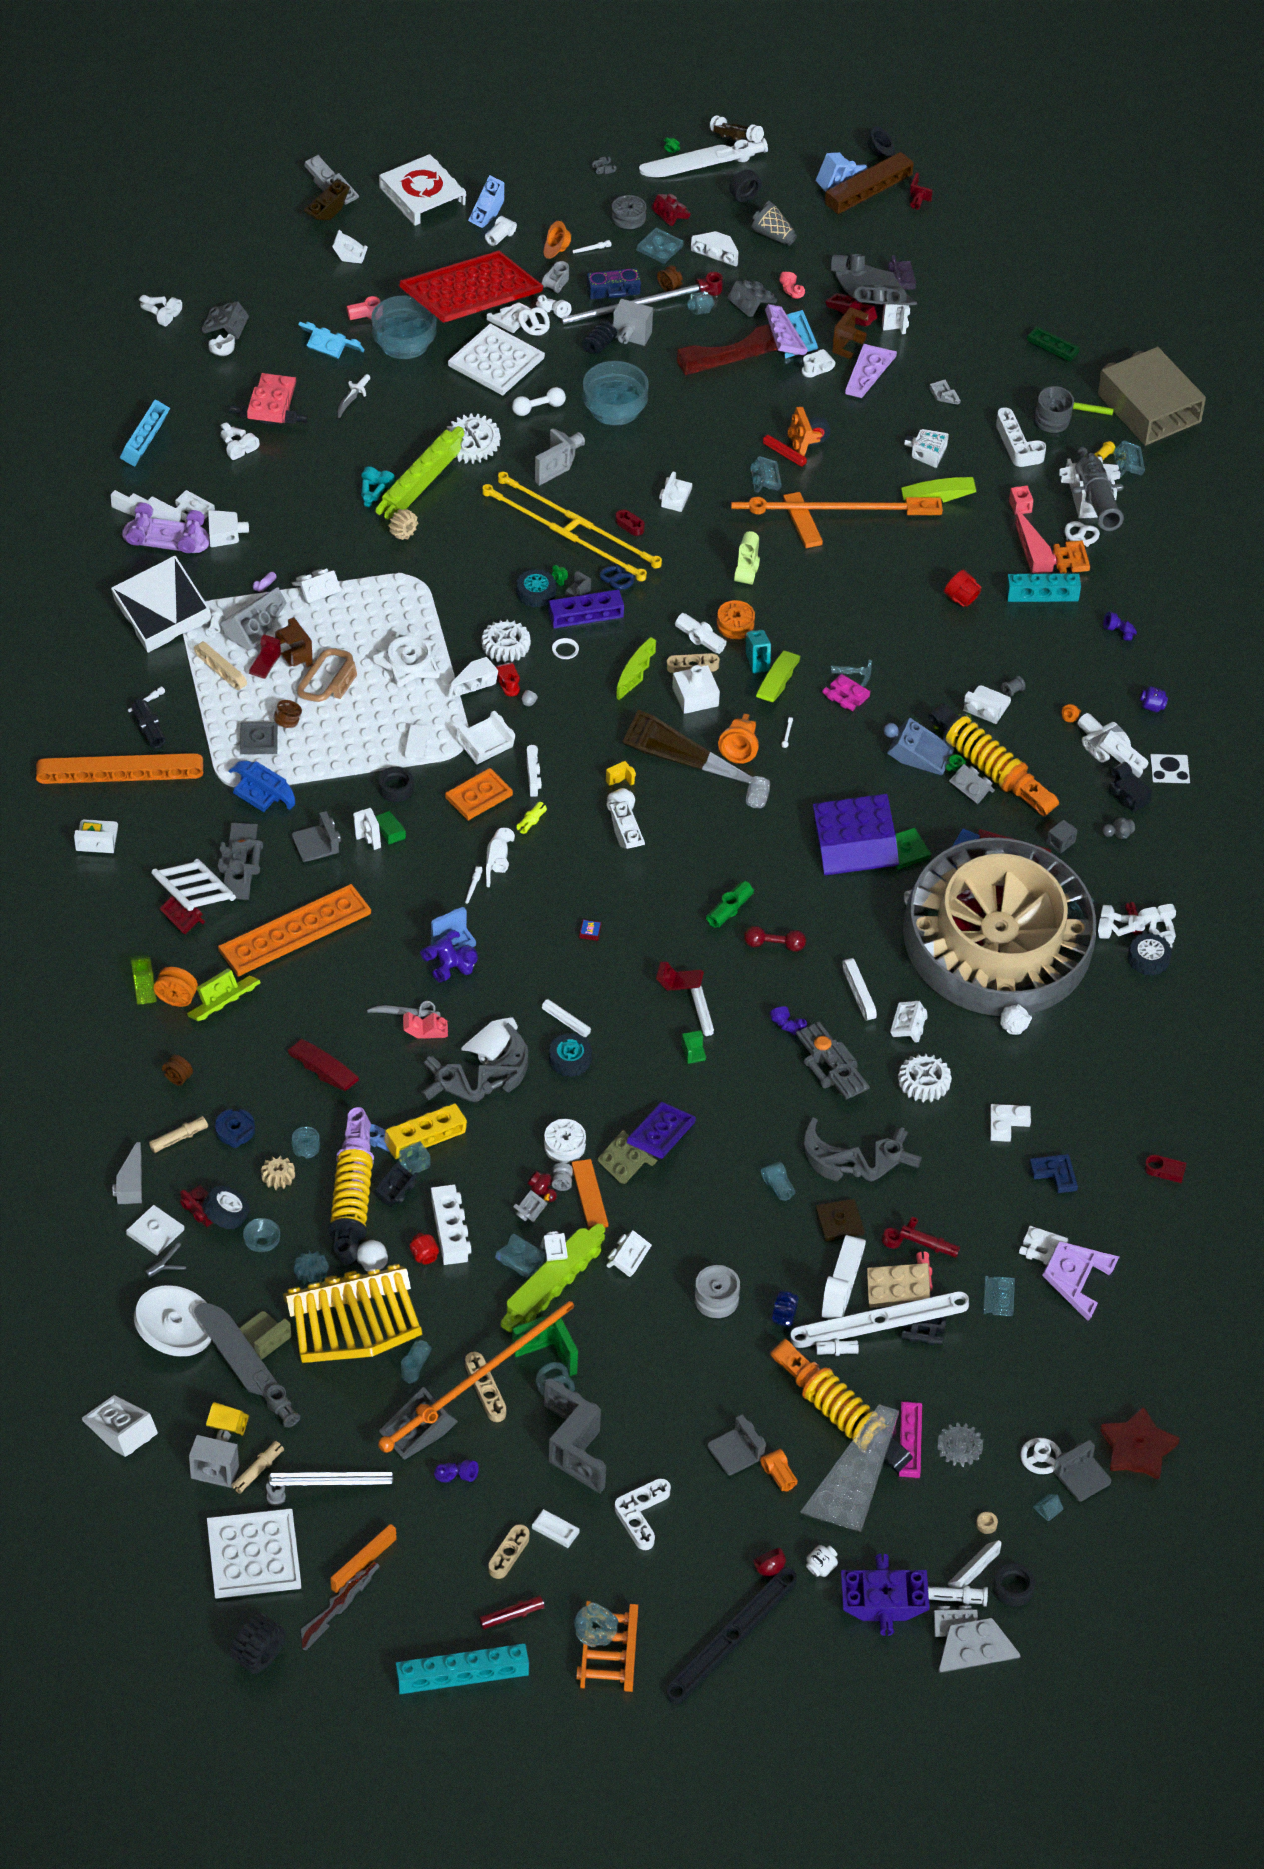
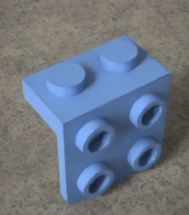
M464 907L436 917L431 922V945L445 937L449 931L456 930L459 932L460 937L451 940L454 950L463 945L476 946V940L466 928L467 911Z

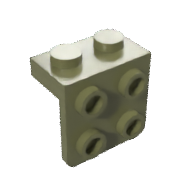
M624 1130L598 1158V1161L621 1184H626L645 1162L653 1166L658 1161L652 1154L627 1144L630 1134Z
M264 1311L239 1328L261 1360L291 1338L290 1322L283 1319L277 1323Z

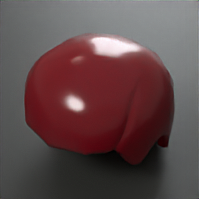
M780 1547L754 1559V1566L757 1572L764 1576L776 1575L784 1568L786 1563L785 1554Z

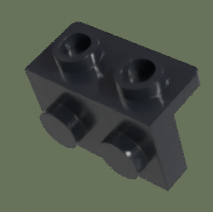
M396 1162L374 1189L373 1193L391 1208L395 1203L400 1204L407 1196L404 1194L407 1189L410 1191L418 1181L415 1179L419 1173L411 1174Z

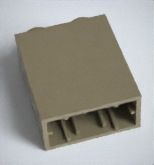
M1159 347L1146 352L1138 351L1129 359L1117 364L1109 363L1100 372L1098 396L1110 408L1114 409L1113 412L1145 446L1202 421L1206 397Z

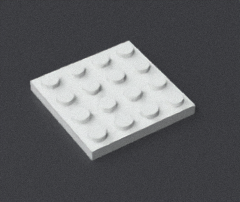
M489 324L448 360V366L503 396L544 359L545 353Z
M292 1509L207 1518L215 1598L301 1589Z

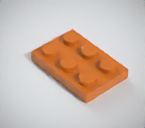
M489 768L446 792L445 798L469 821L512 796L513 790Z

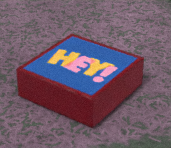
M583 919L579 938L598 941L602 922Z

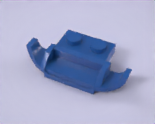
M239 761L228 771L231 774L232 772H237L241 775V781L234 788L233 794L262 812H265L274 801L278 802L280 799L289 810L295 805V797L291 787L286 782L287 780L259 762Z

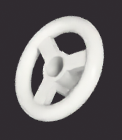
M1034 1438L1023 1445L1020 1453L1021 1461L1031 1472L1049 1474L1054 1472L1056 1459L1050 1457L1051 1448L1056 1454V1459L1062 1454L1056 1443L1049 1439ZM1035 1445L1033 1456L1027 1458L1028 1449ZM1036 1462H1046L1051 1466L1047 1468H1038L1033 1466L1032 1464Z

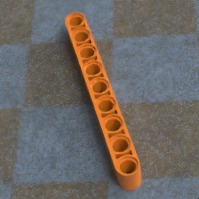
M199 754L40 759L36 763V780L42 784L196 779L203 775V757Z

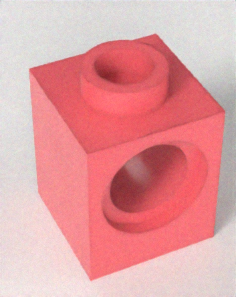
M1028 486L1011 488L1009 502L1014 514L1016 515L1019 511L1022 514L1032 513L1033 498Z

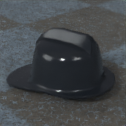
M873 127L868 139V147L873 154L895 155V148L889 133L881 127Z

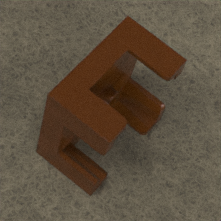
M852 307L848 309L835 326L833 353L848 359L854 356V353L843 348L849 340L860 344L864 343L867 334L855 329V319L857 317L867 321L869 314Z

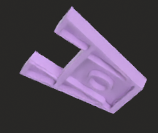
M1059 1241L1042 1276L1089 1321L1098 1303L1080 1292L1092 1266L1110 1275L1119 1257Z

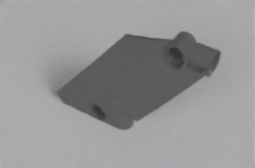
M851 254L850 256L833 255L831 271L834 272L842 288L852 298H856L857 301L874 304L917 305V302L901 287L893 272L866 265L864 254Z

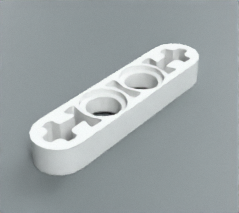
M853 958L843 960V971L866 1021L876 1019L874 1003Z

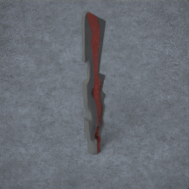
M373 1561L368 1568L357 1572L353 1579L346 1582L345 1587L340 1588L339 1595L329 1599L330 1607L301 1628L303 1650H307L329 1628L330 1625L327 1623L335 1614H342L353 1601L355 1595L359 1591L362 1592L372 1579V1575L380 1567L377 1562Z

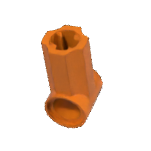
M781 1449L760 1458L764 1471L772 1475L781 1491L787 1492L797 1485L798 1480L789 1468L786 1455Z

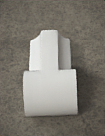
M500 216L496 220L495 226L485 234V240L491 246L497 245L505 236H512L514 234L517 224Z

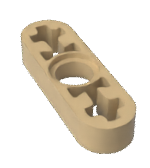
M712 653L674 655L667 659V670L670 673L689 670L693 666L688 663L694 661L701 667L708 665L710 671L713 672L719 668L720 659L716 654Z
M514 1526L491 1558L489 1574L493 1578L501 1579L505 1577L529 1542V1529L526 1526ZM522 1533L523 1536H520L517 1540V1543H515L516 1535H520ZM506 1548H512L515 1550V1553L509 1556L505 1555L503 1551ZM501 1560H503L502 1569L499 1568L498 1570H495V1567H498L501 1563Z

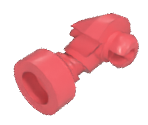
M782 272L779 282L783 285V291L795 299L803 297L805 293L804 287L795 285L797 276L791 272Z

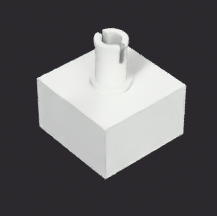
M695 665L692 669L673 673L672 688L684 714L719 706L720 691L708 665L702 667Z

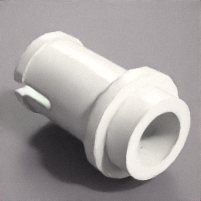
M214 610L211 613L209 631L213 634L220 632V623L225 619L224 613L221 610Z

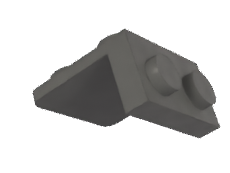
M747 280L736 281L727 297L749 317L754 316L760 303L776 304L778 301L772 292L763 288L762 283L758 281L749 282Z
M238 301L213 307L204 322L202 332L208 333L224 328L228 334L235 337V340L239 339L249 315Z
M327 811L319 813V826L292 833V839L303 862L339 853L341 837L338 831L335 832L334 820L329 818Z
M743 1414L736 1417L734 1430L708 1443L709 1451L727 1475H733L760 1461V1458L765 1454L766 1447L764 1438L761 1435L758 1436L750 1420L747 1421Z
M1091 1440L1077 1444L1073 1450L1060 1454L1056 1459L1054 1473L1078 1501L1087 1499L1111 1484V1478L1093 1458L1095 1445Z

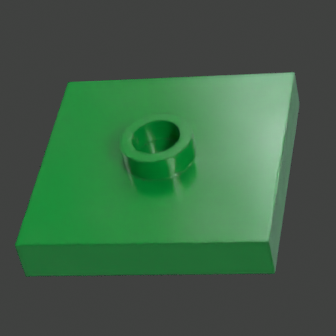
M915 828L895 834L899 865L895 866L897 870L931 859L930 851Z

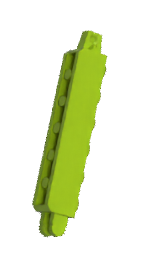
M457 426L451 432L445 430L382 496V501L377 506L375 512L381 515L387 510L384 517L390 520L399 509H407L460 452L464 428Z
M598 1223L589 1231L585 1228L579 1229L566 1242L567 1259L547 1261L507 1301V1314L501 1321L503 1329L511 1333L513 1328L519 1324L534 1321L537 1314L541 1310H545L554 1297H558L567 1284H571L575 1276L580 1271H584L593 1258L598 1257L601 1252V1243L605 1240V1227L603 1224Z

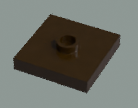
M855 1199L816 1205L815 1210L825 1242L844 1239L846 1235L852 1237L864 1235L865 1231Z

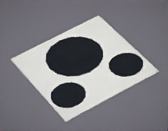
M1151 754L1153 782L1190 783L1187 755Z

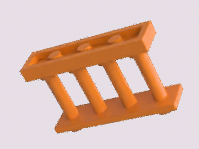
M587 1601L586 1609H582L581 1622H585L582 1666H577V1680H581L580 1688H585V1678L620 1680L621 1683H624V1691L633 1692L638 1605L630 1604L629 1612H625V1614L590 1612L591 1601ZM590 1621L624 1623V1625H628V1631L623 1633L589 1631ZM588 1640L623 1642V1644H627V1650H622V1652L588 1650ZM587 1659L614 1660L626 1664L625 1669H621V1671L586 1669Z

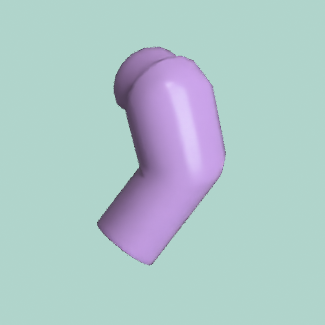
M269 572L260 582L255 581L253 589L263 592L276 579V574Z

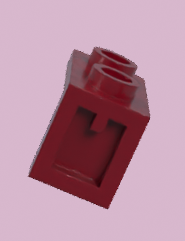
M263 634L261 638V652L249 669V674L263 679L267 677L281 655L280 639Z
M660 962L656 979L667 991L699 988L704 972L702 970L676 972L668 962Z

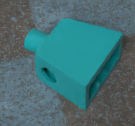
M751 630L746 633V655L752 673L770 671L771 643L764 630Z

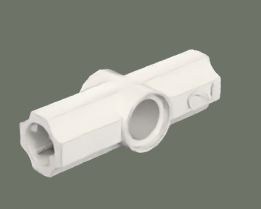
M686 613L680 614L675 622V626L688 634L690 640L696 645L703 644L718 654L726 646V640L715 634L711 626L706 622L699 623Z

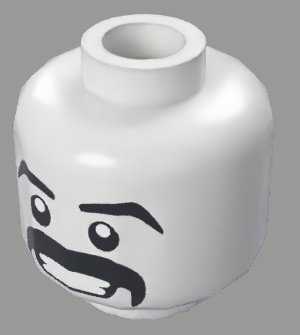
M818 1545L807 1556L806 1567L816 1577L819 1575L826 1577L837 1566L836 1556L838 1554L831 1546L826 1548L823 1545Z

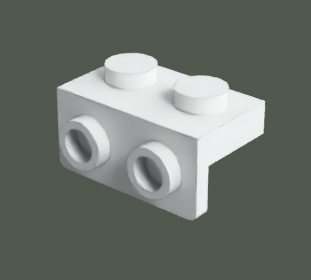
M884 304L882 329L900 328L901 334H906V328L909 326L907 318L910 315L909 305Z

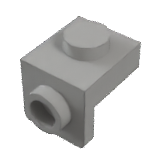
M530 1190L518 1206L515 1203L513 1207L518 1211L516 1215L526 1221L528 1218L534 1222L548 1203Z

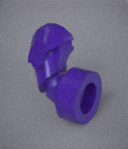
M1106 613L1103 620L1104 629L1113 631L1115 628H1119L1124 634L1123 639L1126 641H1131L1133 636L1137 635L1134 625L1128 620H1121L1117 613Z
M778 1007L770 1011L771 1020L781 1026L782 1030L788 1031L791 1034L796 1035L797 1031L807 1027L805 1019L787 1020L790 1017L788 1007Z
M468 1459L458 1464L456 1462L453 1464H439L434 1471V1476L440 1482H452L451 1480L459 1474L462 1480L472 1482L478 1475L479 1467L476 1461Z

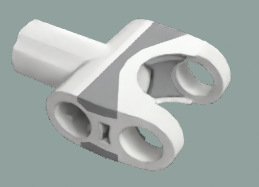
M1088 713L1084 714L1078 721V726L1087 734L1082 738L1084 748L1100 762L1104 763L1110 759L1109 753L1100 746V743L1110 730L1131 746L1128 736L1115 722L1102 726Z

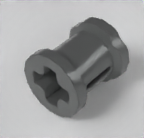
M1017 675L1010 682L1002 683L1001 689L1004 695L1012 697L1014 693L1025 690L1026 685L1024 680Z

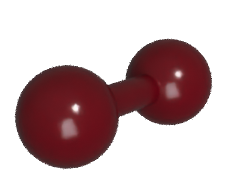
M751 926L744 933V940L750 947H759L764 941L784 943L789 950L797 952L802 950L806 944V937L799 930H792L786 936L765 934L761 927Z

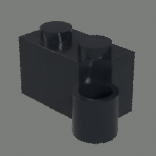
M1124 761L1112 768L1111 773L1115 780L1110 783L1109 791L1113 796H1116L1133 813L1150 803L1152 790L1132 773V768L1127 762Z

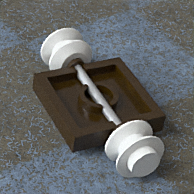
M714 116L710 121V129L713 132L720 133L719 136L721 137L731 136L733 140H741L742 137L749 141L759 142L764 135L761 126L750 125L748 127L740 124H727V120L719 116Z

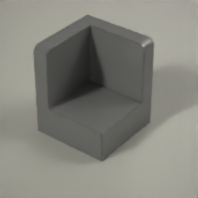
M577 571L574 583L566 590L565 596L567 597L591 594V578Z

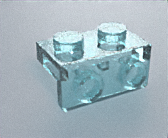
M513 1234L510 1236L508 1244L497 1251L495 1258L501 1261L502 1264L517 1271L520 1275L529 1278L541 1268L546 1254Z

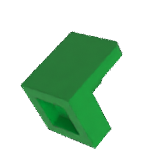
M701 1030L682 1034V1049L687 1064L706 1060Z

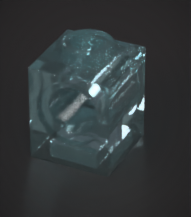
M419 1141L399 1151L398 1163L411 1174L430 1167V1154Z

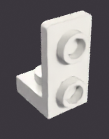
M549 1232L543 1237L540 1249H545L547 1261L567 1259L564 1233Z

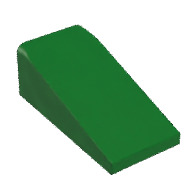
M390 811L375 816L379 823V830L388 845L406 839L405 829Z

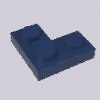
M1069 1154L1030 1159L1029 1165L1033 1179L1053 1177L1057 1193L1077 1191L1078 1185Z

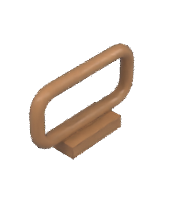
M329 648L320 653L298 685V696L305 700L322 702L333 693L334 698L341 699L357 676L352 654L337 648ZM335 655L346 658V661L322 694L315 695L304 691L328 656Z

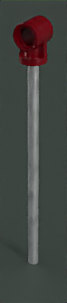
M710 272L705 279H696V285L631 300V302L644 305L693 292H698L699 295L708 293L709 295L716 296L722 292L723 277L718 272ZM618 304L562 317V323L567 324L614 312Z

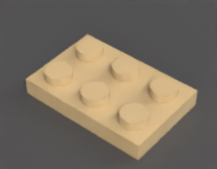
M928 1263L867 1268L870 1308L895 1306L930 1298Z

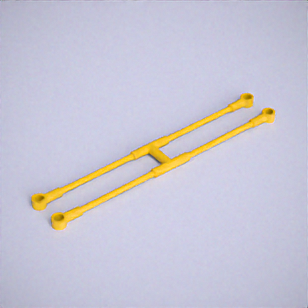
M506 472L498 474V482L500 484H508L513 488L520 489L565 514L566 517L573 521L562 528L503 497V494L495 491L492 485H483L482 494L484 496H492L499 501L502 500L549 526L551 530L573 542L580 543L625 568L627 572L635 575L638 581L646 580L647 572L645 569H637L630 564L621 562L581 540L570 531L581 524L640 555L642 559L650 562L653 568H660L662 565L661 557L652 556L645 551L642 552L594 526L592 522L572 511L565 510L523 487L517 481L508 477Z

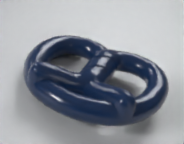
M618 564L608 566L599 573L601 580L609 583L617 590H625L631 587L635 580V575L627 572L625 568ZM610 571H617V574L612 577L605 576ZM622 578H629V581L625 584L616 583Z

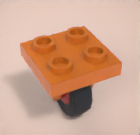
M796 407L795 413L792 415L791 426L788 428V437L792 440L793 449L805 456L808 445H818L824 442L829 437L831 428L826 419L821 417L808 419L803 407Z

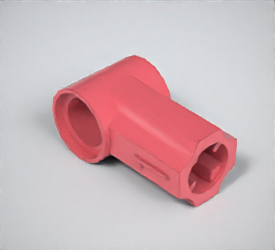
M375 296L368 297L363 303L346 306L349 320L363 317L377 319L381 316L380 299Z

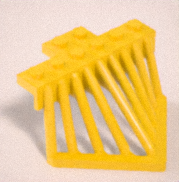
M399 1264L387 1266L388 1269L380 1271V1269L369 1270L366 1275L351 1271L344 1273V1277L329 1276L324 1278L325 1281L308 1284V1288L300 1290V1287L288 1289V1293H284L283 1297L284 1301L288 1304L290 1317L295 1316L301 1362L371 1357L422 1335L421 1326L407 1292V1289H411L407 1269ZM394 1292H399L412 1327L409 1330L406 1328ZM382 1295H387L399 1330L397 1335H395ZM369 1298L375 1299L388 1337L386 1340L383 1339ZM357 1301H361L376 1341L374 1345L371 1343ZM343 1304H348L351 1308L364 1347L356 1348ZM330 1307H335L348 1349H339ZM321 1309L331 1347L329 1351H323L317 1316V1310ZM308 1312L315 1352L307 1351L303 1314Z

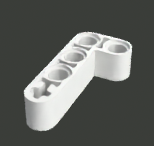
M1009 408L999 409L996 427L1013 464L1024 467L1042 463L1045 458L1046 444L1042 441L1027 442L1013 411Z

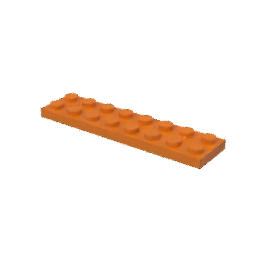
M350 884L218 946V949L235 974L241 976L370 915L371 908L353 885Z

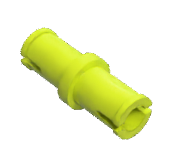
M537 802L531 811L525 813L523 820L517 824V830L524 827L520 833H527L532 825L538 823L540 816L547 810L546 805L540 809L544 803Z

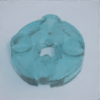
M590 1603L588 1606L583 1607L574 1619L578 1639L590 1647L608 1645L617 1633V1617L607 1608L597 1603ZM592 1622L599 1624L600 1628L593 1629Z

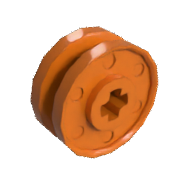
M732 600L725 602L718 609L717 629L723 636L730 639L746 638L747 632L754 629L755 612L748 603Z
M165 967L160 971L158 979L154 984V992L165 1003L183 1007L191 1003L198 983L193 975L186 970L177 967Z

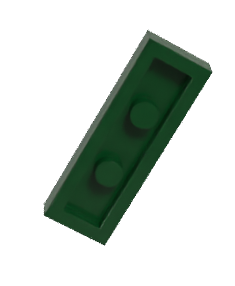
M1037 326L1027 335V341L1069 362L1079 353L1080 347Z

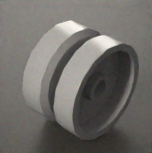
M722 1265L709 1266L700 1271L696 1278L694 1302L697 1309L702 1314L711 1318H723L735 1312L739 1304L740 1293L738 1275L732 1269Z

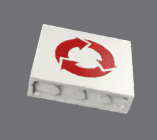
M430 154L379 175L380 189L414 225L420 224V213L455 198L465 205V189L461 188L456 180L448 174L447 170L443 169L439 162Z

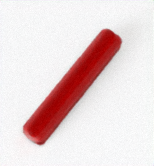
M766 435L763 438V444L799 466L803 467L807 463L805 456L772 436Z

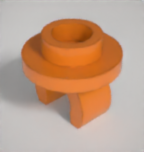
M1068 704L1062 709V717L1067 722L1076 721L1081 713V710L1073 704Z

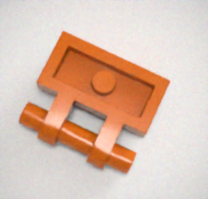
M1083 540L1065 542V547H1060L1059 544L1053 545V554H1055L1057 560L1056 567L1061 574L1067 573V567H1071L1072 572L1090 570Z

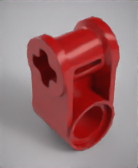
M510 662L496 666L498 670L496 680L507 696L518 695L520 693L518 685L520 677L514 664Z

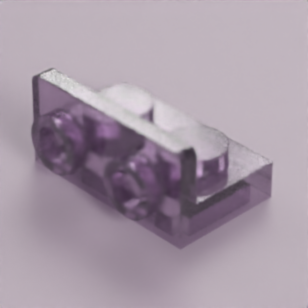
M892 255L891 262H888V271L894 273L904 290L916 289L911 261L897 262L895 255Z

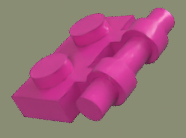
M843 674L830 684V689L826 687L823 690V694L829 700L836 701L842 708L854 711L856 705L860 706L870 697L869 690Z

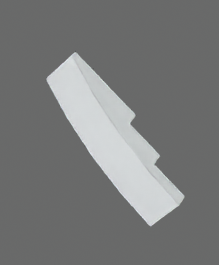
M116 490L111 494L112 507L124 513L136 516V505L138 503H147L153 508L151 518L181 522L180 510L154 497L146 500L134 493L127 497Z

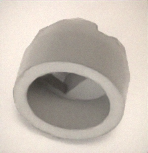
M525 690L522 695V702L525 706H532L538 697L534 692Z

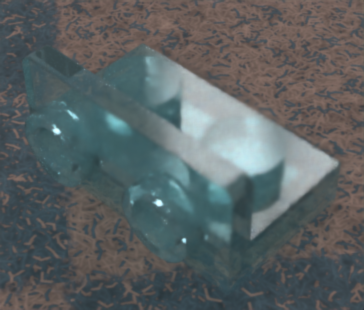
M1123 440L1114 450L1120 476L1122 477L1126 471L1142 476L1145 468L1141 447Z
M759 456L750 467L755 492L759 493L763 486L779 491L782 485L777 461Z

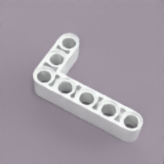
M845 1236L833 1277L829 1276L827 1279L822 1317L828 1319L844 1317L863 1255L865 1239Z

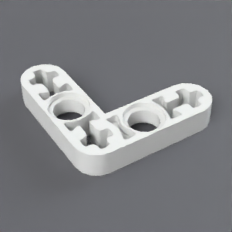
M657 1479L617 1498L615 1501V1513L639 1549L649 1550L654 1546V1532L640 1511L662 1502L670 1496L671 1485L665 1479ZM658 1487H660L661 1489H665V1492H662L661 1490L657 1491ZM639 1495H646L649 1499L641 1502L637 1497ZM621 1505L628 1506V1509L621 1508ZM637 1519L641 1524L633 1527L629 1524V1521ZM642 1534L646 1539L649 1538L648 1542H646V1540H641Z

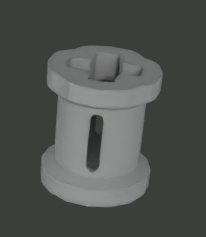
M267 1482L268 1503L273 1506L283 1504L286 1499L285 1485H269V1482Z

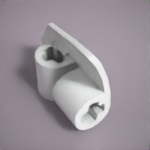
M513 1017L492 1021L469 1040L461 1050L477 1053L480 1062L484 1065L498 1060L502 1052H507L510 1048L512 1039L504 1026L509 1023L515 1030H517L518 1026Z

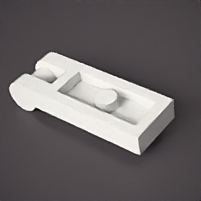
M1112 730L1106 734L1100 743V746L1120 763L1127 762L1131 766L1134 775L1138 778L1142 775L1143 769L1148 765V761Z
M535 745L527 747L530 797L538 796V789H541V777L537 778V775L540 774L539 763H537L538 748Z

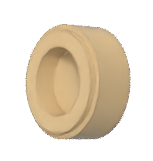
M983 1512L978 1515L976 1527L980 1532L990 1534L997 1529L998 1519L993 1513Z

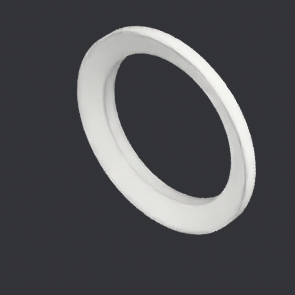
M563 638L553 644L552 651L558 658L570 659L578 654L579 646L574 640ZM561 643H569L575 647V652L570 656H561L556 652V647Z

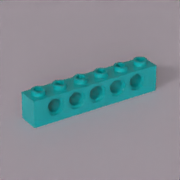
M526 1644L396 1662L399 1694L529 1675Z

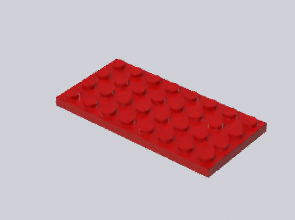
M500 251L401 280L399 285L400 288L443 323L542 292L544 287Z

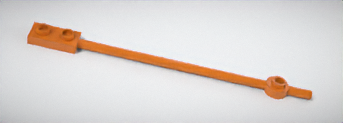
M753 497L749 502H731V509H749L753 514H763L766 509L906 510L907 515H942L943 511L941 498L906 497L905 503L766 502L761 497Z

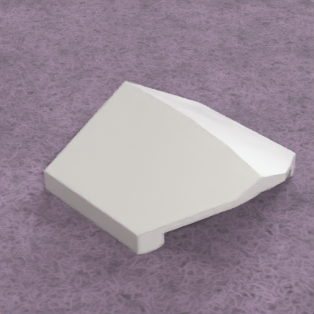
M340 230L337 232L332 246L342 261L360 264L363 262L368 248L366 245L363 246L348 235L343 234Z

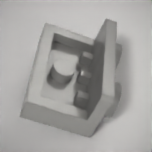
M963 764L951 778L950 782L976 804H979L989 791L991 793L995 791L991 787L993 783L985 776L983 778L979 777V772L974 767L970 766L968 768Z

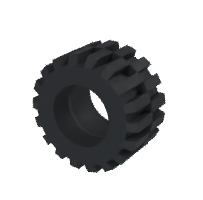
M260 1613L250 1619L239 1631L233 1642L230 1656L249 1672L257 1674L268 1667L280 1652L285 1641L286 1630L267 1615Z

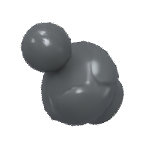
M1119 817L1114 820L1112 825H1104L1102 832L1106 837L1115 835L1117 838L1125 840L1130 834L1134 833L1135 824L1131 819Z

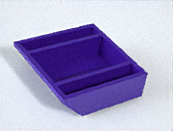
M887 794L813 804L814 821L824 876L899 865L896 836Z

